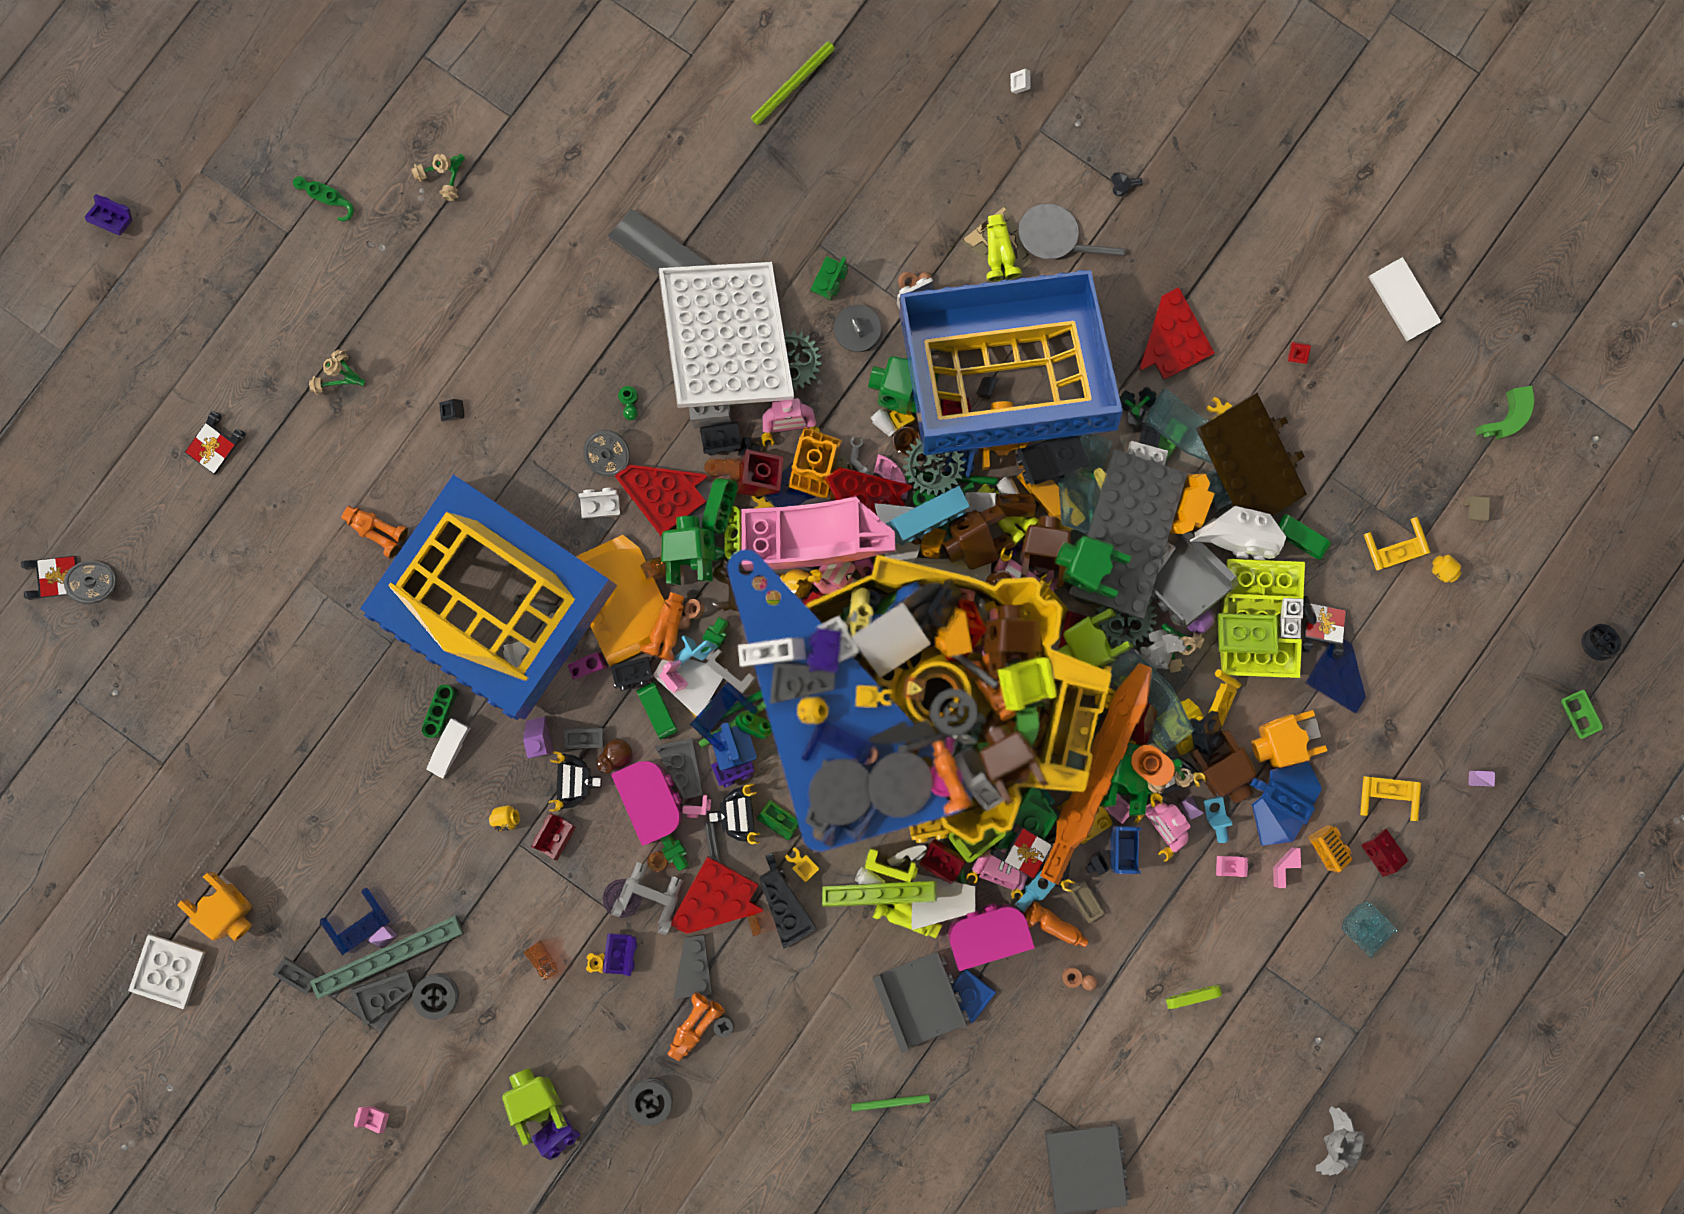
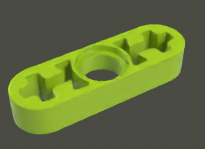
M735 506L732 507L725 530V556L728 559L732 557V552L736 553L735 549H737V552L742 550V510ZM737 529V536L735 538H731V533L733 532V530Z
M1213 985L1165 998L1167 1008L1174 1009L1218 998L1223 994L1220 985Z

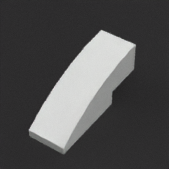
M450 719L426 770L444 779L471 728L456 719Z

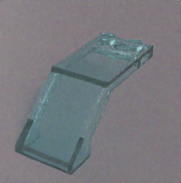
M1162 389L1145 421L1186 454L1213 464L1196 431L1197 427L1208 420L1201 417L1168 389Z
M1094 433L1078 435L1090 465L1062 475L1058 481L1062 525L1088 534L1095 511L1094 490L1097 481L1094 476V470L1097 468L1103 469L1113 441Z
M1132 648L1120 654L1116 661L1107 665L1112 667L1110 680L1118 687H1120L1139 663L1148 667L1151 666ZM1152 668L1148 703L1158 711L1152 729L1154 733L1152 740L1165 752H1168L1190 735L1194 729L1172 685Z

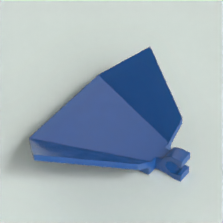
M1309 761L1270 770L1268 785L1255 778L1252 781L1251 786L1264 792L1252 804L1260 844L1265 846L1292 842L1295 840L1302 825L1308 823L1315 810L1313 805L1322 790Z

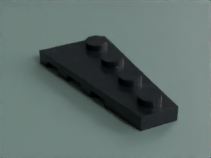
M777 867L759 877L783 949L817 930L816 925Z

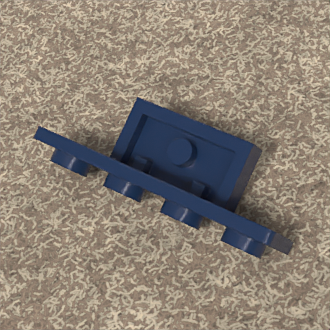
M871 801L866 812L857 820L843 825L832 824L824 832L821 842L829 847H833L843 831L859 842L879 810Z

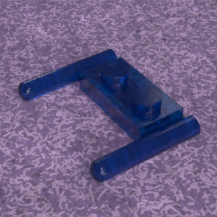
M729 682L719 690L690 723L698 733L720 752L725 749V746L709 731L738 700L751 713L756 714L758 712V708Z
M823 721L817 724L801 759L805 762L809 761L817 742L820 741L857 759V763L864 767L874 744L829 722Z
M364 888L361 893L373 911L343 932L337 934L326 917L321 918L319 921L342 956L391 922L368 888Z

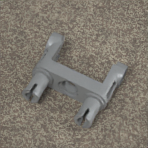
M636 862L631 878L626 880L620 897L616 899L613 905L611 915L619 917L622 911H625L632 892L665 905L658 921L659 927L657 932L666 935L671 926V917L678 902L677 894L684 880L672 876L667 891L661 893L642 885L641 881L648 866Z

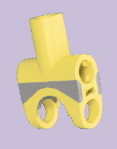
M864 588L852 590L850 615L845 621L850 637L872 623V608L869 606L870 592Z

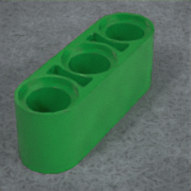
M723 478L714 480L702 518V528L715 533H723L726 530L738 489L736 481Z
M1284 514L1278 523V526L1286 536V541L1318 560H1322L1332 544L1328 539L1289 515Z
M655 682L636 690L658 738L662 740L677 733L676 725Z
M443 684L436 689L421 729L425 737L438 738L443 733L457 696L455 687ZM445 688H448L450 696L445 699L442 692ZM438 706L443 708V714L440 717L435 713ZM431 724L436 726V732L433 735L428 731Z

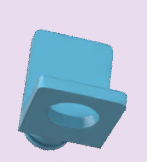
M683 635L682 639L685 643V648L675 655V661L680 660L682 662L680 666L692 656L703 661L713 650L717 649V645L705 640L697 646L693 639ZM710 647L707 651L701 652L703 648Z
M1223 797L1204 800L1207 821L1216 831L1217 842H1228L1227 826L1233 824L1226 815ZM1215 802L1219 803L1220 809L1217 812H1211L1210 805Z
M1042 871L1039 872L1030 884L1025 885V894L1015 903V906L1022 912H1025L1034 900H1043L1056 885L1047 880L1048 887L1046 889L1039 888L1038 880L1043 878L1040 876Z

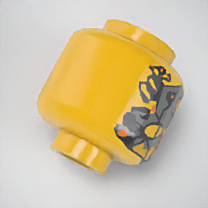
M511 805L500 806L493 809L489 822L498 832L510 831L519 824L520 815L518 810Z

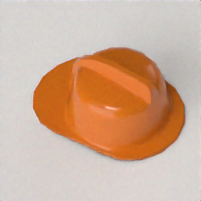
M1143 745L1134 751L1131 762L1133 769L1145 780L1155 786L1165 785L1172 780L1175 771L1174 764L1159 749L1151 745Z

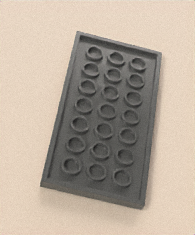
M1117 449L1113 450L1087 536L1114 545V550L1131 556V560L1126 565L1111 560L1113 567L1110 574L1103 576L1100 584L1118 591L1115 598L1110 599L1096 592L1089 594L1073 585L1069 595L1139 619H1144L1187 473Z

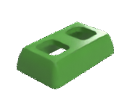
M1585 690L1578 691L1561 700V704L1579 738L1583 739L1603 729ZM1577 699L1581 709L1572 713L1568 707V702ZM1585 716L1590 725L1580 730L1576 721Z

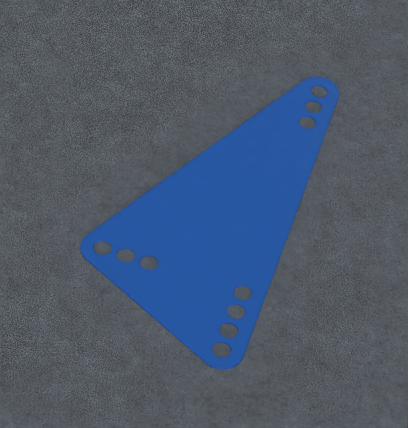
M752 550L736 552L728 562V574L748 644L789 638H804L806 659L776 663L809 666L807 665V657L812 649V646H809V638L811 633L813 634L822 623L756 552ZM744 560L750 561L753 564V571L749 575H742L738 570L739 564ZM758 575L764 576L767 580L766 588L763 590L754 589L752 586L754 577ZM775 590L780 593L781 600L777 605L767 603L766 595L769 591ZM852 656L838 663V671L835 673L834 690L770 704L774 663L754 665L805 844L812 850L826 851L857 842V840L843 831L833 847H829L822 843L821 840L814 838V828L805 822L810 808V784L816 772L822 767L823 760L831 762L838 759H857L859 747L863 744H872L879 751L878 760L871 765H862L871 774L879 761L890 754L899 752L898 746L905 745L909 741H918L925 738V736L887 694L883 696V699L886 702H891V705L886 706L881 702H877L876 707L856 706L857 686L877 687V693H881L883 690ZM819 697L825 701L828 706V715L822 723L806 724L799 719L797 709L803 698ZM933 744L920 748L916 756L919 758L927 756L932 759L933 765H935L934 759L936 756H933V753H935ZM869 750L866 752V757L870 758L872 752ZM962 777V785L970 799H972V793L967 789ZM931 790L930 796L923 807L909 816L891 817L879 811L859 841L959 813L966 808L945 814L944 807L950 801L947 800L946 796H939Z

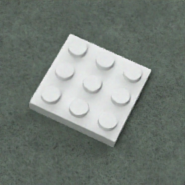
M149 934L128 991L185 1009L205 952Z

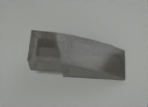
M928 719L911 727H908L906 721H903L868 738L870 743L899 744L923 739L935 733Z

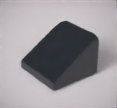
M983 377L977 395L986 399L991 398L997 378Z
M450 399L439 402L441 421L464 419L462 400Z
M744 437L738 455L743 457L746 449L763 452V443L749 437Z

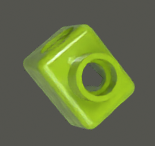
M1108 609L1095 617L1088 616L1066 630L1063 636L1067 645L1059 648L1058 652L1100 668L1116 661L1118 655L1133 648V645L1127 641L1111 649L1104 631L1099 626L1100 623L1116 615L1113 609Z
M993 827L986 829L982 840L973 844L953 832L949 833V839L967 862H972L1001 840L1006 832L1001 833Z
M531 1068L522 1070L509 1077L513 1089L504 1093L502 1100L511 1127H516L523 1146L533 1143L526 1125L529 1121L541 1123L548 1119L551 1112L557 1129L567 1126L560 1106L563 1104L548 1077L539 1076L535 1078Z

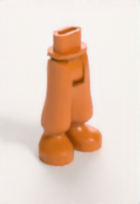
M670 592L669 598L665 600L650 632L649 638L651 642L642 645L639 650L640 652L674 662L675 656L672 649L677 643L678 629L684 605H682L684 596ZM661 642H663V647L660 650Z
M986 654L982 661L989 672V654ZM972 661L975 665H977L979 668L985 671L981 662ZM964 668L968 676L976 678L977 687L1002 721L1016 715L1015 710H1006L999 675L991 676L1000 683L997 689H993L969 669Z
M1034 900L1026 911L1023 912L1028 928L1033 927L1039 922L1040 928L1043 931L1074 946L1078 944L1084 948L1087 946L1088 939L1082 935L1078 928L1061 920L1051 910L1042 907L1037 901Z

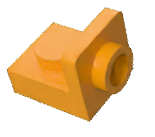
M936 528L926 533L921 542L920 553L928 558L939 559L940 549L947 531Z

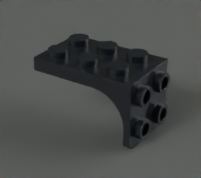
M1079 436L1047 439L1025 448L1020 447L1017 449L1018 453L1015 454L1019 467L1022 465L1025 472H1022L1025 483L1026 485L1030 483L1031 487L1090 465Z

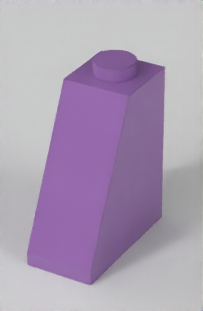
M546 716L527 720L523 738L527 758H538L554 754L551 753L554 750Z

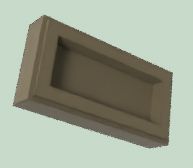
M1085 880L1069 889L1073 890V892L1069 893L1088 924L1105 914Z

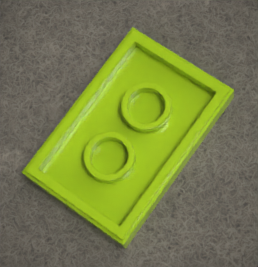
M1219 613V652L1278 654L1277 616Z

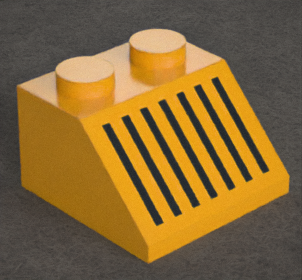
M958 607L953 611L945 627H937L936 636L934 637L936 648H939L948 657L972 652L966 615Z
M1326 825L1308 836L1327 870L1339 873L1353 860L1350 856L1352 852L1347 844H1343L1340 837L1342 836L1339 830L1331 825Z

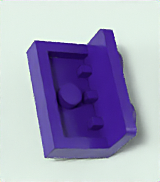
M95 194V204L85 215L86 222L120 236L132 222L130 209L124 204H118L107 197Z
M817 628L813 634L811 633L809 646H812V649L807 657V665L810 666L809 672L820 670L836 673L838 671L841 631Z
M752 761L724 771L720 770L718 762L711 764L718 785H723L724 788L735 784L734 780L740 777L742 781L752 777V772L756 771Z
M607 934L603 973L631 976V972L635 967L633 956L637 950L636 937L630 934Z
M564 1113L562 1114L567 1124L566 1127L557 1129L554 1120H551L531 1137L541 1156L549 1160L557 1158L561 1151L575 1143L576 1139L580 1136L579 1131L572 1127Z

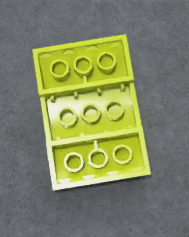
M1227 559L1226 567L1237 576L1238 586L1221 599V613L1277 616L1278 654L1220 652L1221 670L1228 675L1300 678L1302 639L1279 638L1283 598L1303 599L1305 562Z

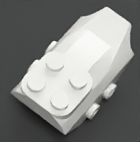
M1234 506L1218 519L1213 518L1194 532L1195 537L1190 542L1213 543L1221 548L1233 551V554L1239 559L1269 560L1279 555L1286 536L1270 514Z

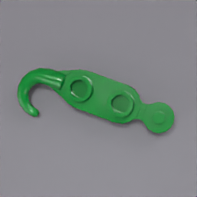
M301 176L293 179V186L297 190H306V193L311 198L329 206L346 207L348 209L347 215L345 217H338L337 220L343 222L352 218L354 214L352 203L346 200L337 190L317 181L308 183Z

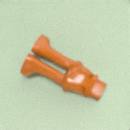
M349 505L341 516L343 520L347 521V525L357 531L361 537H367L384 548V556L389 559L396 556L401 549V545L397 542L403 543L408 535L409 529L403 525L397 528L377 518L376 514L362 511L359 508L354 509ZM374 527L387 533L388 535L393 537V539L397 542L392 541L384 537L383 535L377 533L373 530Z
M943 740L934 743L935 753H933V756H936L934 759L935 768L939 777L942 778L947 786L951 797L950 802L944 807L945 814L972 806L970 797L958 779V768L955 765L956 763L948 748L945 749Z
M697 992L691 997L694 1008L687 1020L677 1028V1033L670 1044L671 1049L667 1053L668 1056L677 1061H681L684 1055L687 1056L689 1054L688 1052L701 1040V1036L707 1027L725 1012L720 1004L715 1001H710L709 1003L703 995ZM706 1011V1014L704 1015L703 1019L700 1021L698 1026L695 1029H693L695 1023Z

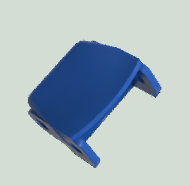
M1113 826L1111 829L1110 866L1113 873L1141 874V870H1138L1139 831H1141V827Z

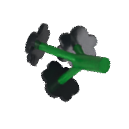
M1145 387L1139 392V404H1136L1135 394L1130 393L1128 390L1123 391L1121 396H1119L1122 410L1128 411L1129 417L1127 421L1130 425L1135 424V426L1140 427L1142 424L1147 423L1149 420L1148 412L1141 407L1147 405L1150 408L1158 404L1157 393L1149 387Z

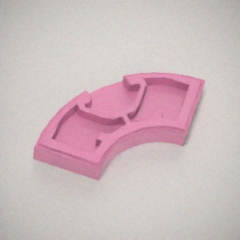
M878 454L874 474L879 475L881 478L907 484L905 476L896 463ZM908 491L900 496L902 500H907Z

